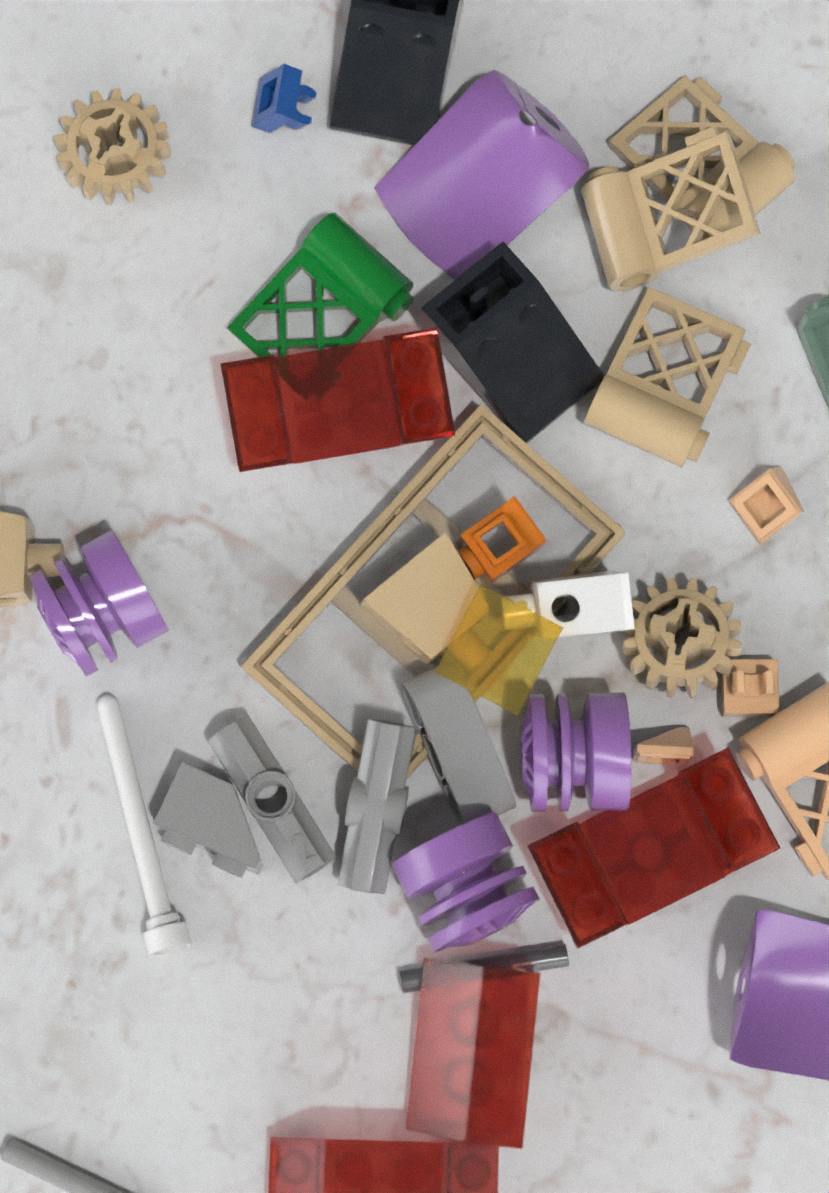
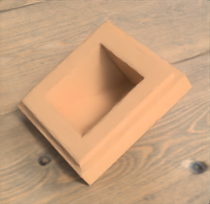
M781 466L768 469L729 500L760 544L804 512Z
M678 727L637 744L632 752V760H635V763L685 766L693 757L694 747L690 728Z

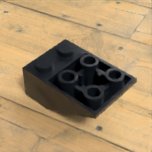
M351 0L330 129L416 145L439 119L462 14L463 0Z
M504 241L421 307L420 329L504 424L526 444L598 386L605 377L539 280Z

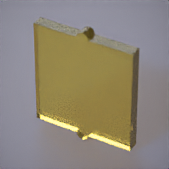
M480 584L435 673L470 690L473 699L483 697L518 715L563 627L528 609V604L525 600H520L516 603Z

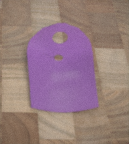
M493 70L475 81L374 188L384 206L408 239L427 258L451 277L457 279L501 242L504 241L508 246L589 169V161L576 139L549 109L505 74ZM536 108L545 113L556 124L559 130L551 126L537 112ZM520 111H526L536 123L534 125L524 124L519 117Z
M756 911L735 991L729 1060L751 1068L829 1081V924L778 911ZM744 978H745V981H746V982H745L744 992L741 993V991H742V985H743V980H744Z

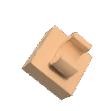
M730 659L734 663L733 672L730 676L721 674L722 717H773L780 712L778 659Z

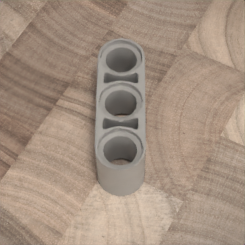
M451 660L401 682V690L407 707L459 825L490 813L497 812L499 816L516 808L515 797L466 680L457 664Z

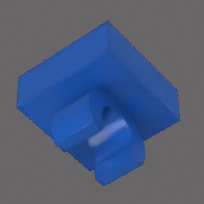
M283 64L260 78L252 127L271 133L284 125L298 130L311 124L312 117L301 114L296 108L297 101L306 104L316 98V92L311 87L300 85L302 70Z

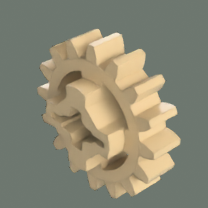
M114 88L111 100H103L98 90L93 91L92 100L94 104L87 107L81 101L76 100L73 103L77 113L76 118L70 116L61 117L60 122L67 134L55 135L54 141L57 149L62 152L56 156L61 171H68L66 177L72 188L83 184V192L86 199H93L98 191L103 192L107 205L113 204L116 193H123L129 203L134 202L133 189L140 187L142 190L150 193L153 191L149 178L151 174L157 177H164L166 174L164 163L160 160L171 158L170 145L164 141L170 137L166 122H158L160 117L155 105L143 110L142 98L138 93H135L126 102L123 101L120 88ZM138 127L145 132L148 138L147 148L143 147L141 141L137 139ZM118 142H120V143L122 142V146H121V147L117 145ZM80 145L84 146L86 152L90 154L88 156V167L79 158ZM106 146L109 147L108 151L104 150Z
M669 578L667 590L662 594L652 585L647 587V604L633 600L632 610L633 616L636 618L634 619L635 629L623 630L624 634L632 638L623 641L622 650L623 655H637L630 663V671L633 675L642 673L645 670L648 672L646 688L651 690L659 682H663L666 684L667 697L673 698L677 687L685 686L689 697L694 698L696 697L697 684L701 682L712 691L717 688V671L724 675H731L734 663L727 656H740L742 643L732 638L741 633L742 625L739 620H727L733 612L734 605L731 601L723 602L719 605L715 603L718 588L712 586L702 594L697 592V579L691 578L686 589H678L674 578ZM677 607L664 616L657 615L666 609ZM700 611L713 622L714 626L706 625L697 612ZM687 621L689 637L685 645H682L680 655H676L677 644L675 643V638L678 635V631L682 630L683 622ZM646 644L649 645V649L659 651L666 661V665L661 664L652 656ZM700 659L707 661L696 668L686 670L688 666Z

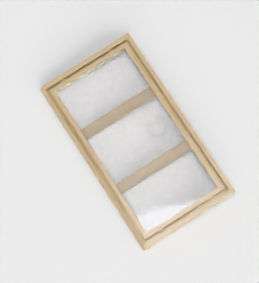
M480 404L246 660L241 669L358 773L368 719L385 720L416 727L401 690V682L452 660L462 672L476 703L535 637L533 627L503 629L500 597L529 594L528 581L592 573L626 533L620 524L614 522L485 406ZM515 496L547 541L538 552L491 585L487 586L481 576L474 580L491 611L473 629L493 652L474 670L467 674L448 650H445L430 664H425L363 611L361 604L367 595L444 532L458 552L461 549L456 541L460 534ZM499 524L481 537L496 559L517 545L502 524ZM565 597L554 599L552 603L553 615L566 602ZM417 728L407 779L428 757Z

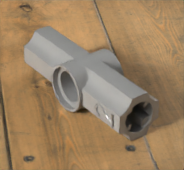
M249 716L233 721L208 740L209 745L295 884L314 875L337 858L295 791L293 783L285 775ZM269 786H278L287 792L285 806L275 813H266L257 806L259 793Z
M368 719L358 777H353L347 803L345 826H348V832L338 873L339 886L365 893L385 894L395 839L396 835L400 836L407 806L409 786L405 785L412 760L416 727L385 720Z

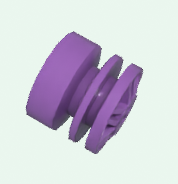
M113 530L80 547L88 571L78 577L61 558L54 561L65 585L56 590L53 589L42 569L29 575L34 585L38 604L37 608L63 654H66L73 660L86 677L99 670L88 650V647L97 642L110 663L118 660L117 650L111 637L113 633L121 630L130 642L139 648L169 631Z
M625 692L588 693L584 703L583 717L578 719H572L566 693L557 694L555 719H546L543 694H529L527 711L521 725L520 755L521 776L529 795L531 812H546L548 786H556L559 812L569 810L574 786H584L590 811H619L629 808L631 793V735L629 709Z
M497 812L484 815L453 828L416 847L392 863V868L408 899L433 893L437 900L436 904L418 917L421 927L442 919H446L449 925L428 938L434 953L448 947H466L516 922V919L526 909L540 900L534 886L509 895L506 889L527 875L524 866L498 872L494 865L495 861L504 856L513 847Z

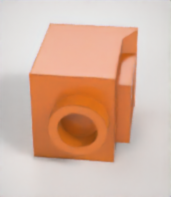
M513 496L502 506L460 534L456 543L461 549L458 553L473 579L476 580L481 576L486 585L489 586L538 552L547 539L518 499ZM499 524H502L517 545L496 559L481 537Z

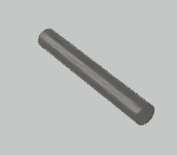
M566 944L403 970L400 971L403 993L567 967L569 966V958Z

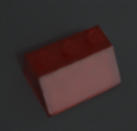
M424 957L406 1120L407 1130L463 1143L523 1149L541 973L536 969Z

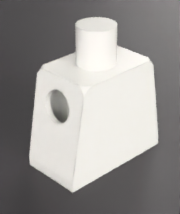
M603 571L528 581L529 594L500 597V612L504 630L533 627L534 636L547 639L635 629L629 574L627 572ZM565 597L567 601L565 613L561 616H554L552 613L554 599Z

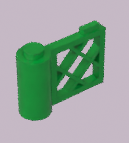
M333 212L325 216L314 226L303 241L300 250L236 317L227 329L305 401L312 394L321 400L342 377L335 369L373 328L388 317L392 321H396L408 310L414 301V297L410 294L414 282L344 219ZM303 269L316 281L317 302L287 303V284ZM324 289L337 301H324ZM279 294V304H269ZM347 309L360 321L347 337L325 338L326 310ZM317 311L318 339L288 340L287 313ZM280 313V341L257 342L245 331L259 314ZM326 347H337L326 358ZM318 348L319 367L302 383L289 371L288 349ZM267 350H281V363Z

